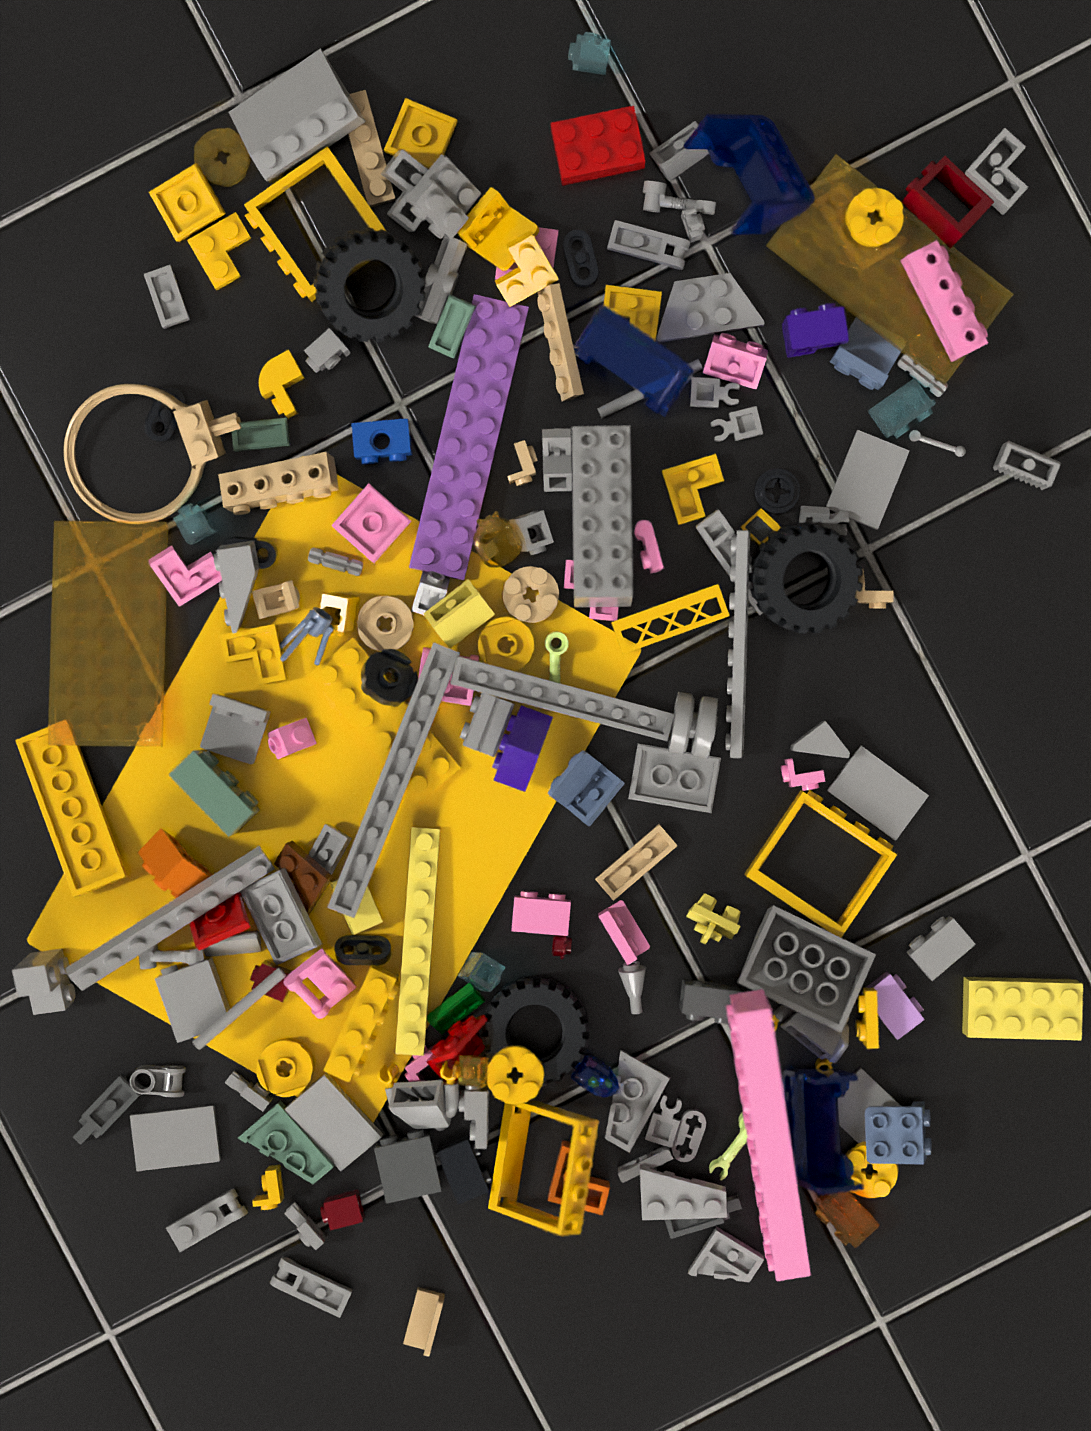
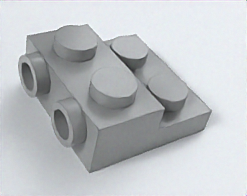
M440 155L405 199L413 206L410 210L416 217L422 221L426 219L431 224L428 229L440 239L444 236L452 240L469 219L466 212L482 193L446 156Z
M467 1078L465 1090H461L459 1095V1112H464V1120H471L470 1140H475V1149H487L489 1138L488 1083H483V1078Z

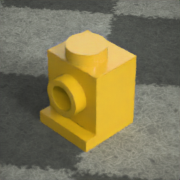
M336 592L322 594L320 609L326 611L333 619L330 623L334 627L331 635L344 636L345 632L353 631L356 604L359 602L360 597Z

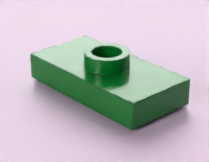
M469 982L429 1013L427 1020L442 1035L459 1020L461 1021L486 1000Z

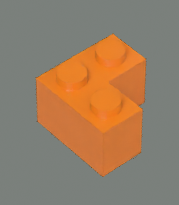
M162 828L138 851V854L144 861L142 864L143 868L152 876H155L153 879L154 883L163 891L171 890V894L175 898L212 876L207 867L188 854L179 840Z
M562 1140L548 1193V1201L561 1205L571 1142ZM589 1177L584 1211L603 1215L610 1190L609 1181Z

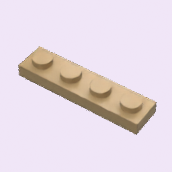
M366 90L350 94L351 98L366 120L365 123L349 133V138L367 203L371 208L396 201L391 182L381 175L386 167V162Z
M552 284L538 291L537 302L544 319V334L550 346V361L556 373V389L561 396V401H568L584 393L560 284Z

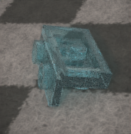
M914 378L868 410V413L886 439L892 435L897 439L910 430L907 424L917 418L920 423L933 413L931 407L937 403L934 399L930 400L916 378Z

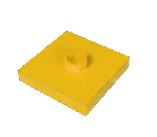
M405 98L384 152L394 156L397 151L403 149L429 170L440 155L444 156L458 120Z
M197 163L149 192L176 242L184 240L226 214Z

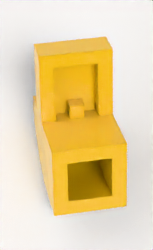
M289 350L269 360L262 368L259 376L261 395L265 399L275 395L276 398L271 400L279 415L284 413L288 419L297 415L298 412L286 388L305 379Z

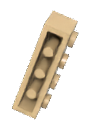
M327 452L218 474L223 507L235 515L247 514L251 508L260 507V509L275 508L277 503L285 501L289 504L300 503L304 501V497L313 495L314 498H324L330 496L331 492L339 490L334 457Z

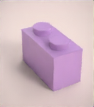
M886 971L865 987L874 988L877 991L878 1016L897 1040L925 1020L920 1014L924 1009L914 996L910 999L906 996L903 990L907 987L897 974L892 977Z

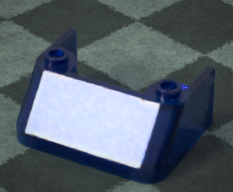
M707 114L684 144L685 149H707L712 161L718 166L733 167L753 203L730 229L732 235L766 234L808 210L815 201L812 189L776 125L766 116Z
M603 304L598 307L574 345V352L578 358L587 364L593 361L603 365L642 393L647 400L645 405L657 414L661 411L660 414L663 417L668 414L691 382L695 372L692 367Z
M841 1069L784 1070L782 1075V1089L797 1184L820 1195L863 1190L862 1183L851 1179L854 1171L852 1161L840 1151L838 1098L845 1096L846 1091L849 1090V1081H858V1075Z

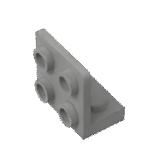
M213 694L209 704L213 707L200 747L248 764H254L271 711L226 696Z

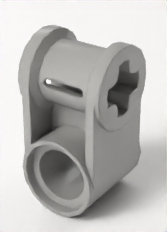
M142 1065L131 1075L130 1086L133 1091L139 1094L182 1097L184 1096L182 1076L186 1072V1067L179 1065ZM138 1074H148L151 1078V1084L148 1086L141 1085L137 1080Z

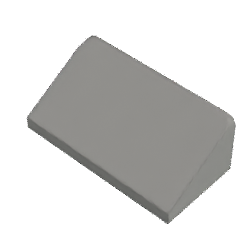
M694 121L649 154L667 180L671 181L714 150V146L708 134Z
M258 930L240 932L203 949L204 954L207 957L260 952V932Z

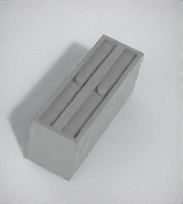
M630 426L572 427L574 607H631Z

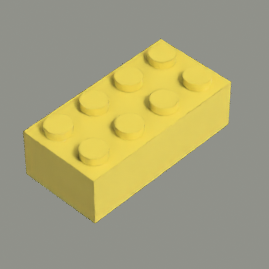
M964 977L962 1033L971 1038L1082 1040L1083 983L1068 979Z

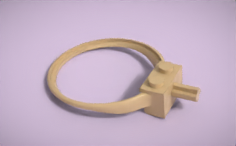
M141 384L111 386L93 394L74 413L64 440V461L67 474L81 499L102 516L125 524L156 522L173 514L188 501L201 480L206 462L226 454L220 435L241 429V420L236 412L214 419L208 400L186 405L173 395L156 387ZM121 394H141L159 400L172 410H177L173 413L193 467L189 480L179 496L159 510L142 514L125 513L115 510L97 499L81 478L75 457V445L79 428L87 414L99 403L110 397Z

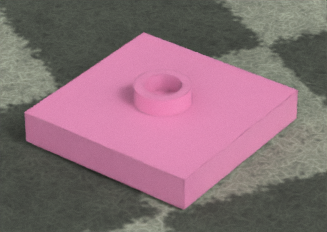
M368 483L331 526L369 560L375 563L412 521Z

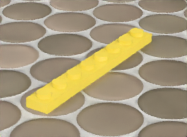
M416 827L411 829L395 1054L424 1056L440 829Z

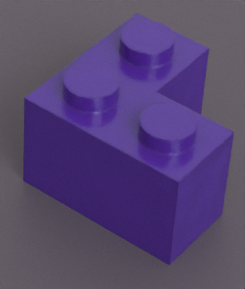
M835 303L819 306L818 311L808 312L807 308L790 311L791 315L786 316L782 323L787 358L813 354L817 349L846 345L849 337L844 307H836Z
M522 705L517 716L511 715L506 728L511 733L510 735L504 733L499 746V750H502L503 753H497L492 768L497 769L494 781L526 792L553 717Z

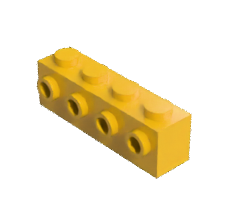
M371 966L323 1071L347 1082H350L352 1076L358 1078L365 1063L360 1060L364 1050L370 1052L377 1037L372 1034L376 1024L382 1026L388 1010L384 1009L388 998L394 1000L400 987L396 983L399 975L380 966Z

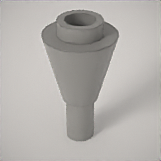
M634 961L629 965L625 962L623 967L618 969L627 995L630 997L632 1014L642 1013L641 995L646 967L640 965L639 961Z

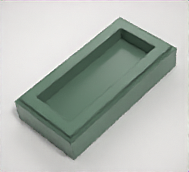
M450 294L428 347L453 359L456 358L476 305Z
M287 418L240 422L242 428L232 431L234 452L290 447Z

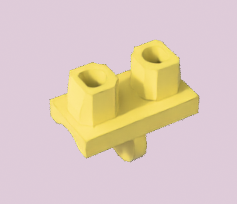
M704 894L689 909L686 917L697 922L694 930L703 934L700 940L703 944H706L709 938L720 942L722 935L732 939L740 929L738 921L741 912L731 906L725 907L722 916L712 912L717 900L707 894Z

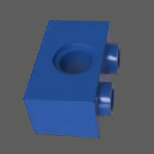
M408 418L351 423L354 457L356 460H361L362 464L378 463V458L389 457L390 462L405 461L406 456L412 455L410 422ZM380 435H386L390 438V444L385 449L375 447V440Z

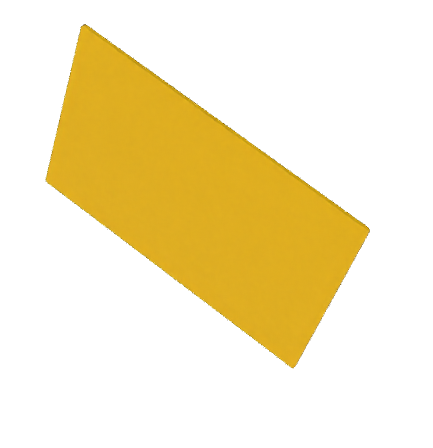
M337 475L339 490L331 492L330 496L314 498L313 495L304 497L303 502L289 504L287 501L277 503V507L269 510L254 538L272 541L277 548L278 556L270 567L265 569L259 568L252 592L292 580L293 585L300 594L299 608L291 612L259 619L253 594L251 593L242 625L238 630L242 631L276 624L281 643L307 616L310 610L314 607H321L322 594L336 592L360 597L359 602L356 604L353 631L345 632L344 636L330 634L320 664L353 637L369 656L381 652L370 648L360 638L357 624L359 611L367 601L379 596L398 598L411 610L423 572L409 568L420 521L402 512L412 522L375 563L369 560L331 526L363 490ZM314 547L323 550L324 553L328 551L348 557L349 560L363 562L362 572L360 576L349 574L348 571L341 572L324 567L322 563L319 565L308 561L310 549ZM265 548L259 549V554L262 557H268V551ZM471 551L465 580L450 578L446 596L466 580H469L495 615L452 648L447 646L424 615L412 612L414 621L412 635L409 641L397 651L405 654L412 662L410 665L413 671L417 672L418 676L423 647L431 648L433 642L459 652L460 656L470 657L471 654L478 655L479 662L484 663L478 651V640L482 630L490 621L496 618L511 617L517 619L508 612L503 601L504 585L512 573ZM527 587L523 599H529L531 603H534L536 596L539 595V591ZM220 597L102 805L128 877L81 896L73 897L65 874H63L27 938V942L40 951L63 948L64 957L68 958L70 966L176 899L171 894V890L163 891L154 883L153 879L155 876H152L143 868L142 864L144 861L138 854V851L160 828L179 840L188 854L207 867L212 875L260 846L275 868L262 877L264 878L280 870L274 865V862L286 843L294 841L309 854L324 825L330 824L352 838L336 866L330 882L339 879L385 764L310 674L317 667L314 662L323 634L314 637L308 633L284 661L286 680L258 685L253 658L228 663L224 661L219 635L232 633L231 626L226 625L224 610L227 609L226 599ZM558 600L557 607L545 620L537 623L521 621L530 629L533 635L534 651L531 660L524 668L517 672L549 680L550 652L545 647V639L549 633L558 631L567 637L569 643L567 650L561 654L560 683L615 698L639 657L641 648L623 654L614 631L593 619H589L586 615ZM382 616L379 619L381 624L378 628L381 631L384 629L390 631L393 628L391 626L393 621L391 617L385 619ZM298 634L283 649H281L282 655L290 646V644L294 641V639L298 636ZM503 637L502 643L498 644V649H504L505 653H510V648L514 646V641H508L507 637ZM556 637L552 639V647H556L559 645V638ZM623 637L626 647L635 644ZM387 672L385 676L390 682H395L391 676L392 673ZM474 690L473 700L475 695L481 697L482 692ZM213 694L226 696L271 711L254 764H248L210 751L219 760L217 766L224 772L227 770L231 772L239 781L237 786L242 792L249 791L259 802L256 806L260 811L236 834L229 837L169 776L192 751H207L202 749L200 744L213 707L209 705ZM412 695L406 700L408 704L411 700ZM498 697L515 704L511 715L517 716L522 705L553 717L526 792L494 781L497 769L492 768L496 755L492 757L463 746L464 739L460 738L465 722L471 724L474 713L470 712L471 706L441 701L430 730L461 768L419 803H416L410 794L405 791L368 883L369 891L383 922L355 934L383 936L388 939L391 944V957L388 962L378 966L399 975L396 983L400 985L412 827L440 829L427 1015L443 1002L556 803V800L548 795L551 783L556 777L562 775L574 755L579 754L582 750H586L600 723ZM307 718L317 744L277 759L276 755L269 748L268 733ZM505 729V731H504V733H505V734H508V735H510V733H511L510 731H507L506 729ZM498 747L497 753H498V752L503 753V751H502V750H499V747ZM330 883L309 915L322 944L278 965L293 971L322 948L354 981L357 988L331 1007L329 1013L321 1019H318L311 1012L312 1008L295 991L289 990L283 1002L263 995L206 1044L256 1073L259 1057L269 1044L282 1039L299 1041L310 1052L314 1070L310 1082L303 1091L295 1095L296 1097L326 1073L323 1070L371 968L369 965H344L338 962L335 957L334 946L336 941L343 936L354 934H351L342 913L327 908L333 895ZM243 899L251 928L242 932L258 930L256 923ZM189 924L157 943L159 951L197 949ZM261 934L260 952L212 956L230 1009L252 991L251 988L254 982L250 981V977L255 966H261L265 960L275 964ZM203 951L204 959L210 958V957H207V956L204 954V951ZM381 952L374 953V955L381 954ZM138 955L96 983L170 1024L155 978L162 975L161 969L177 964L179 969L188 966V963L157 962V967L140 969ZM308 977L302 981L319 1000L325 996ZM400 987L394 1000L388 998L384 1009L388 1010L382 1026L376 1024L372 1034L377 1037L370 1052L366 1050L363 1052L360 1060L365 1063L358 1078L352 1076L350 1082H347L329 1074L373 1123L387 1100L385 1092L387 1085L379 1081L378 1072L384 1065H386L388 1070L392 1064H396L399 1068V1074L394 1079V1083H396L412 1056L395 1054ZM427 1020V1024H426V1030H427V1028H428V1026H429L428 1020ZM281 1061L278 1071L284 1072L285 1076L290 1075L289 1070L293 1068L292 1064Z

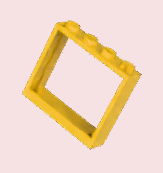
M328 146L244 204L248 210V213L244 216L253 229H256L258 226L265 235L260 239L270 252L276 250L281 258L277 263L286 276L292 273L297 280L293 286L302 298L308 296L311 302L316 300V288L306 280L258 211L260 208L325 164L367 226L375 231H380V229L386 231ZM366 260L357 264L349 272L348 276L356 272L358 269L366 265L371 260Z
M809 790L807 794L800 791L745 872V875L830 933L841 938L897 854L891 851L893 845L883 838L879 837L876 841L868 835L870 830L856 821L852 825L844 818L847 814L837 807L832 806L831 809H828L822 805L823 798L813 791ZM804 803L882 855L837 922L759 871Z
M533 1099L521 1104L505 1103L488 1209L558 1235L581 1234L592 1158L597 1137L598 1120ZM531 1112L574 1125L560 1217L517 1202Z

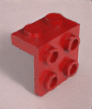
M484 1014L478 1017L471 1016L464 1022L457 1021L448 1030L450 1035L445 1041H439L431 1049L433 1054L426 1062L444 1082H447V1080L442 1078L440 1070L446 1060L448 1062L447 1066L451 1070H453L456 1060L460 1062L461 1069L455 1078L456 1082L485 1049L482 1039L476 1034L488 1020Z

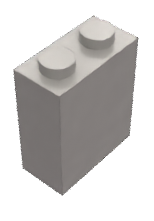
M212 957L203 961H196V963L188 964V966L179 969L177 964L160 970L162 975L155 978L177 1043L201 1035L230 1010Z

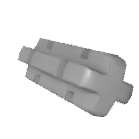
M905 353L897 363L904 371L908 370L910 372L909 375L925 388L929 387L930 392L937 397H940L948 387L946 382L941 378L939 380L935 378L937 375L922 363L915 362V358L909 353Z
M311 548L308 555V561L318 565L322 563L324 567L341 572L348 571L349 574L360 576L363 569V562L349 560L348 557L328 551L324 553L323 550L318 548Z

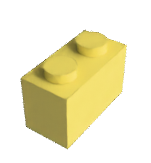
M466 580L423 613L449 648L462 641L467 635L495 615L469 580Z

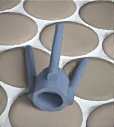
M318 607L310 610L307 616L280 643L281 649H283L298 634L280 660L285 661L308 633L314 637L323 634L314 662L318 666L324 654L329 636L334 630V627L330 625L333 620L332 617Z

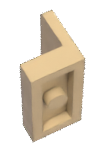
M418 1287L403 1344L424 1349V1355H430L445 1294Z

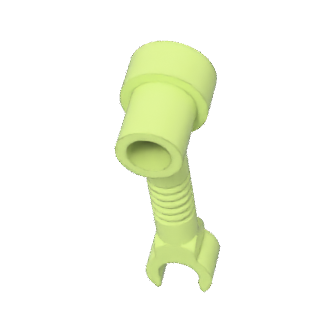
M558 631L547 635L545 647L550 652L549 680L560 683L561 654L567 650L569 643L567 637ZM556 637L559 638V645L556 647H552V639Z
M743 1113L739 1116L740 1133L724 1154L709 1164L710 1173L716 1167L723 1168L719 1174L720 1180L727 1177L731 1162L747 1142L746 1138L748 1136L744 1125Z

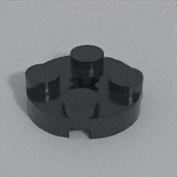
M384 649L381 652L372 654L363 664L361 670V689L364 694L370 696L376 702L396 707L413 694L418 682V675L416 671H413L410 665L412 662L405 654L394 649ZM387 672L392 673L391 676L395 682L389 683L385 680L384 675Z

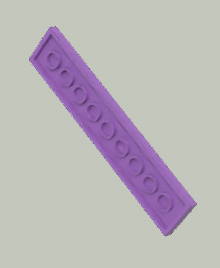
M474 294L472 304L476 305V308L464 334L409 565L411 569L425 572L434 571L443 574L445 577L462 581L465 580L529 310V307L514 304L509 307L505 301Z

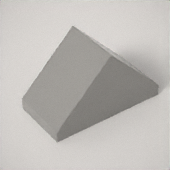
M826 721L820 722L791 744L790 749L791 751L849 758L850 752Z

